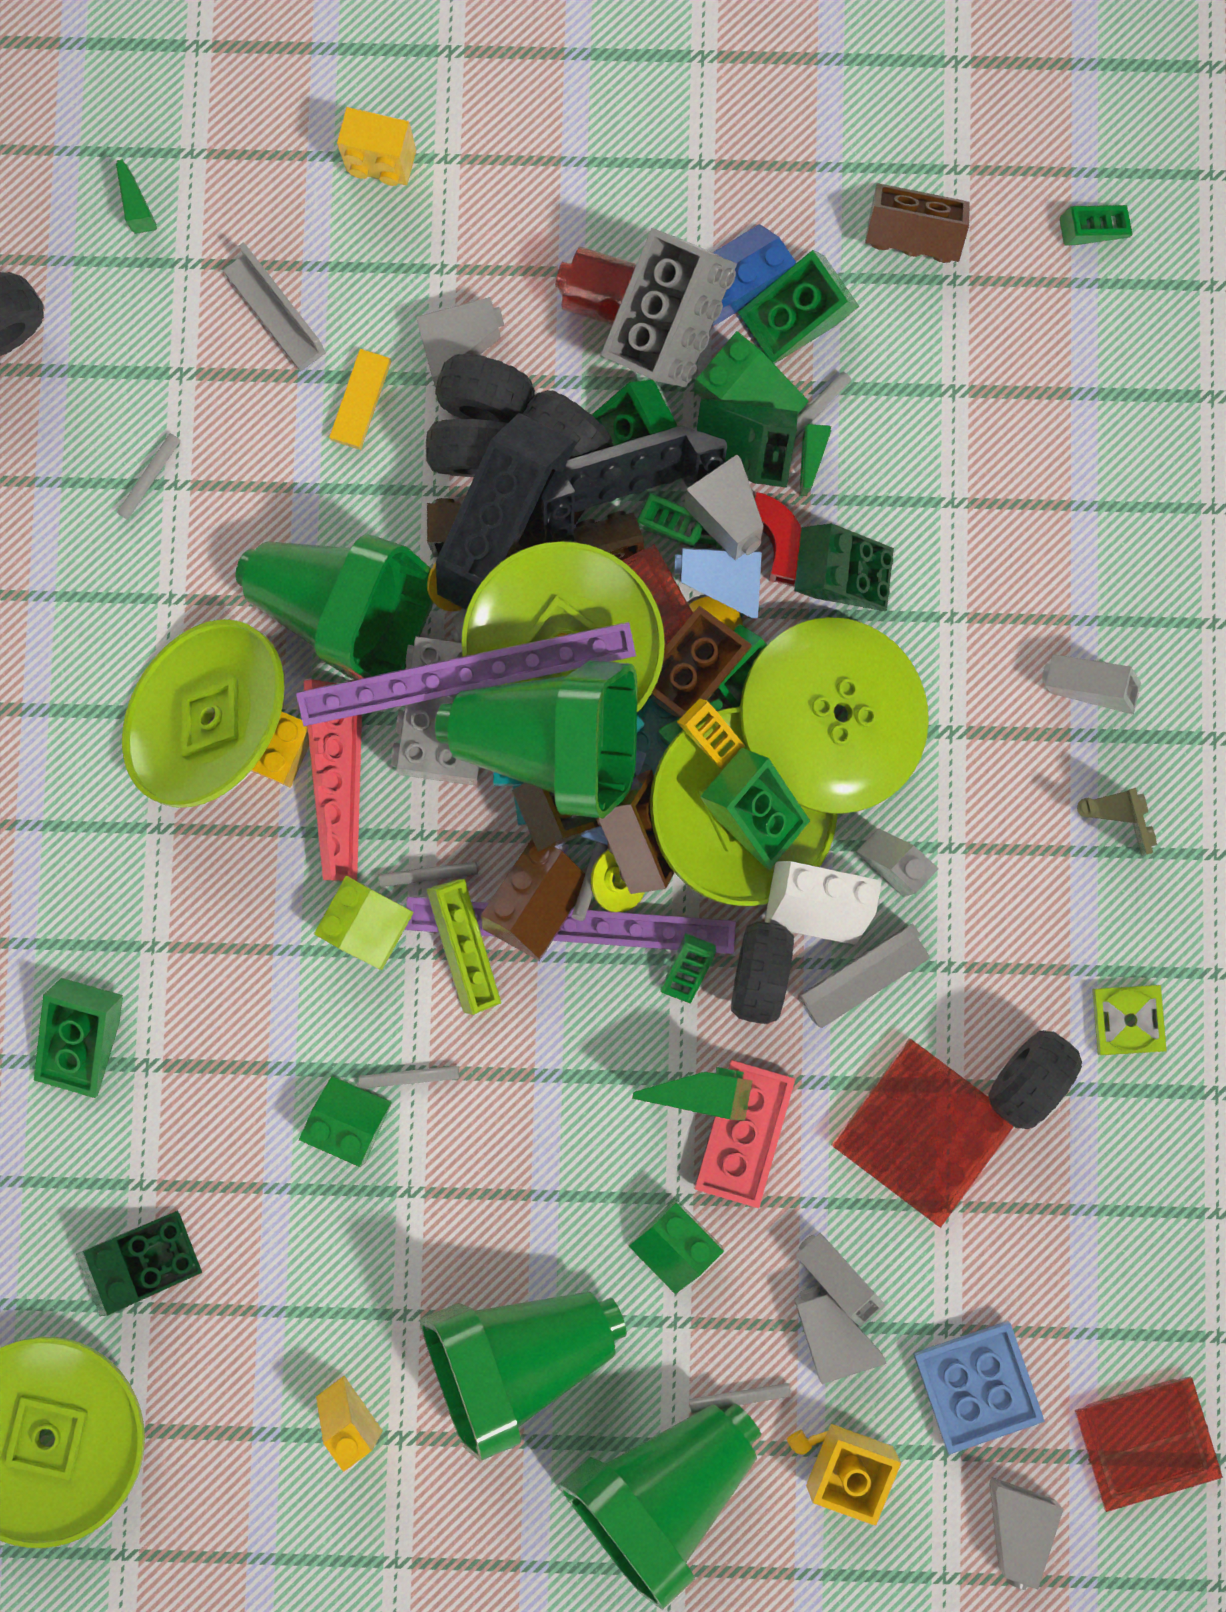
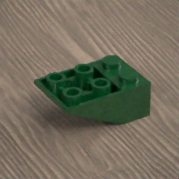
M701 398L696 431L726 441L725 462L738 455L742 461L748 481L755 484L787 488L797 431L798 411Z
M832 523L802 527L794 591L815 599L887 611L894 548Z
M179 1210L76 1253L100 1317L108 1316L203 1273Z

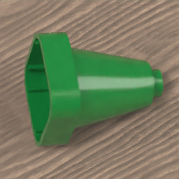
M370 534L361 536L351 548L264 542L255 550L249 549L245 551L236 567V581L243 588L244 597L250 604L314 646L318 657L322 661L354 680L406 669L408 645H415V638L420 637L434 604L427 589L431 568L408 547Z
M590 660L564 677L460 691L453 703H442L439 707L435 721L436 738L439 743L449 744L450 752L456 759L555 793L556 807L561 814L605 818L627 797L635 773L638 694L635 667L628 663Z
M591 1292L475 1311L468 1306L457 1303L420 1318L424 1341L454 1428L465 1450L478 1461H483L519 1445L521 1438L518 1427L612 1359L616 1353L614 1341L627 1335L623 1316L614 1299L610 1297L598 1302Z
M734 1403L725 1412L715 1405H710L607 1463L589 1457L562 1481L559 1487L571 1506L628 1581L643 1597L663 1610L695 1580L692 1571L686 1563L757 1460L756 1453L751 1445L762 1434L752 1418L738 1404Z

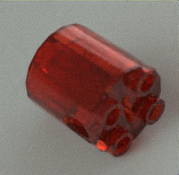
M579 246L572 263L562 261L556 277L555 287H558L562 295V309L613 325L637 264Z

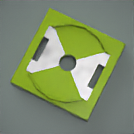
M1161 985L1092 989L1098 1055L1167 1051ZM1152 1009H1153V1018H1154V1029H1153V1021H1152ZM1104 1012H1107L1108 1032H1105ZM1127 1014H1133L1136 1019L1135 1024L1131 1027L1127 1026L1124 1022Z

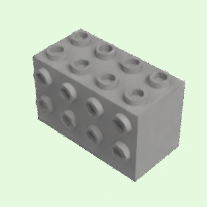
M651 228L601 356L654 381L686 387L696 374V362L700 352L708 345L710 339L709 331L713 321L719 317L722 311V299L725 292L732 286L735 280L737 263L683 239Z
M416 637L415 645H408L406 669L463 657L462 643ZM457 694L407 704L405 711H398L396 730L397 734L402 735L400 744L394 743L391 760L392 766L397 767L398 775L476 786L479 767L454 758L450 752L449 744L439 743L436 738L435 721L438 709L442 703H453Z

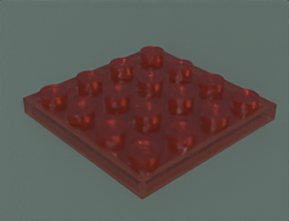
M909 1038L831 1146L941 1228L1014 1126L1001 1118L992 1109L989 1097Z

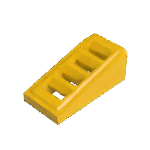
M699 699L677 721L679 726L720 769H723L737 752L745 746L707 700ZM707 716L709 719L697 729L695 726ZM714 724L716 728L705 739L703 735ZM722 732L725 736L712 747L710 744ZM730 741L733 746L720 757L718 752Z

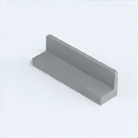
M243 242L239 245L243 255L223 269V271L301 372L326 352L319 338Z
M914 924L902 928L798 995L818 1027H825L930 958L918 939L920 933Z

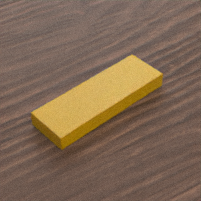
M359 349L329 437L331 441L355 449H362L391 364L390 358Z

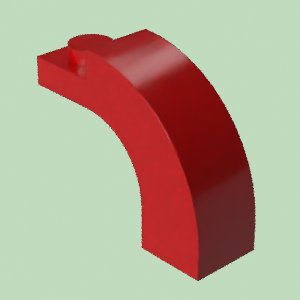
M756 492L755 502L763 523L762 531L769 538L774 553L769 581L795 587L801 526L793 513L781 502L766 494Z

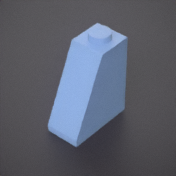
M682 547L681 555L675 554L674 574H680V581L751 618H758L761 551L755 550L750 555L744 554L737 560H734L725 549Z

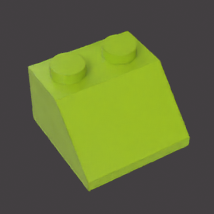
M345 876L314 935L375 968L383 970L414 912L370 887Z

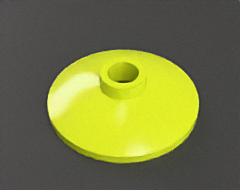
M609 849L599 856L591 873V889L596 901L604 909L611 912H626L634 908L641 901L645 892L630 894L626 883L620 877L616 859ZM613 875H615L614 883L612 882Z

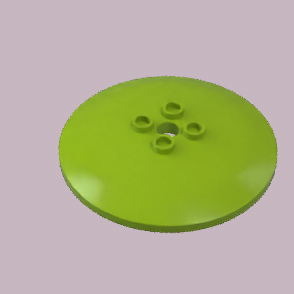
M563 541L548 542L513 554L495 567L481 582L471 599L464 618L462 656L554 638L560 633L573 634L629 622L636 656L611 662L628 663L635 667L638 684V712L651 695L661 672L665 644L664 629L657 604L650 590L636 572L625 562L591 545ZM577 669L516 681L507 684L568 676Z
M826 617L805 621L787 629L770 641L757 656L747 674L740 704L741 729L747 750L768 757L800 806L822 813L844 814L871 808L891 797L908 781L922 757L928 735L929 715L927 698L921 679L911 660L893 640L879 630L862 622L845 618ZM837 704L844 706L848 712L845 722L838 721L834 716V708Z
M221 619L208 621L190 628L177 636L151 661L131 695L122 730V752L126 770L132 782L145 796L165 806L176 808L195 807L224 795L242 781L255 767L275 733L284 700L283 668L279 655L269 639L254 627L237 620ZM215 714L213 721L208 724V721H210Z
M740 707L717 711L745 745L740 722ZM705 716L695 727L699 729L709 718ZM713 724L705 732L703 737L706 739L713 732L716 726ZM682 730L673 739L660 759L651 788V822L659 849L673 872L691 889L702 896L716 902L735 906L768 904L775 865L770 870L765 868L713 816L700 796L723 769H720L694 740ZM721 732L710 745L714 747L725 735ZM729 741L718 752V755L722 757L733 744ZM802 807L810 822L777 862L792 861L820 867L833 842L838 814L822 813Z
M59 1337L27 1338L0 1348V1541L26 1548H49L69 1544L87 1536L102 1526L127 1499L138 1478L142 1465L145 1445L144 1421L138 1399L130 1383L115 1364L103 1354L85 1344ZM42 1429H49L54 1433L55 1442L53 1446H45L41 1443L39 1434Z

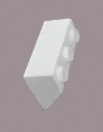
M792 861L776 862L765 922L785 926L792 933L857 945L876 915L882 881Z

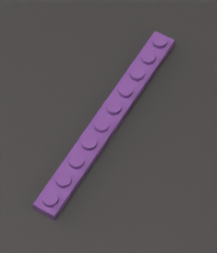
M625 622L299 691L296 693L303 725L308 726L455 695L460 691L493 687L578 669L590 660L611 662L635 657L636 653L630 624Z
M407 897L406 908L414 913L405 930L439 933L429 898ZM472 902L481 935L493 936L483 930L481 914L489 903ZM573 909L553 940L678 950L684 934L687 933L715 944L716 953L734 954L736 921L588 910L585 920L579 921L572 917Z

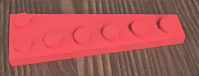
M310 679L304 680L303 686L304 690L337 683ZM362 714L308 725L323 880L342 882L345 876L357 881Z

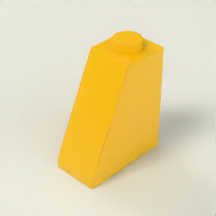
M344 1375L316 1396L323 1444L343 1472L369 1454L383 1432Z

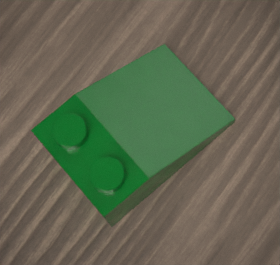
M812 250L738 313L769 359L775 364L834 328L860 306L827 258L821 253Z
M738 331L734 333L695 381L694 392L703 399L798 411V415L809 403L806 397L763 351Z
M744 748L737 752L700 796L713 816L769 870L810 822L808 816L768 757Z
M60 978L43 994L34 1081L96 1098L100 1091L120 1024L123 995L65 978Z
M716 1067L715 1073L701 1072L633 1092L632 1099L730 1120L745 1121L752 1080L743 1079L744 1072Z

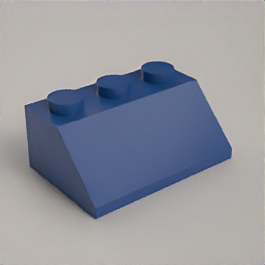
M761 224L713 252L737 263V266L735 268V280L732 286L726 290L722 299V311L719 317L713 321L712 326L714 327L743 309L796 264V261L780 237Z

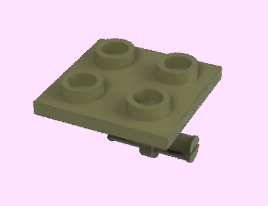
M1136 788L1097 799L1084 798L1078 802L1077 811L1082 817L1132 823L1141 856L1153 853L1152 846L1157 845L1156 836L1152 826L1146 827L1143 816L1148 813L1144 794H1137Z

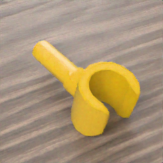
M798 1430L787 1437V1442L795 1453L803 1455L809 1452L812 1446L823 1442L828 1431L807 1438L803 1430Z

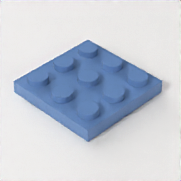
M1009 1321L913 1353L949 1455L1045 1422Z

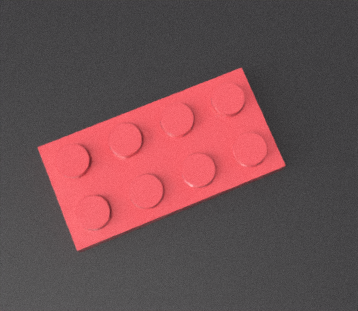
M730 1060L728 1069L744 1072L743 1079L752 1080L746 1118L744 1121L714 1117L694 1189L759 1208L795 1078Z

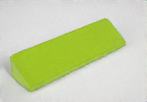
M465 879L428 888L427 894L463 1012L474 1015L501 1004Z

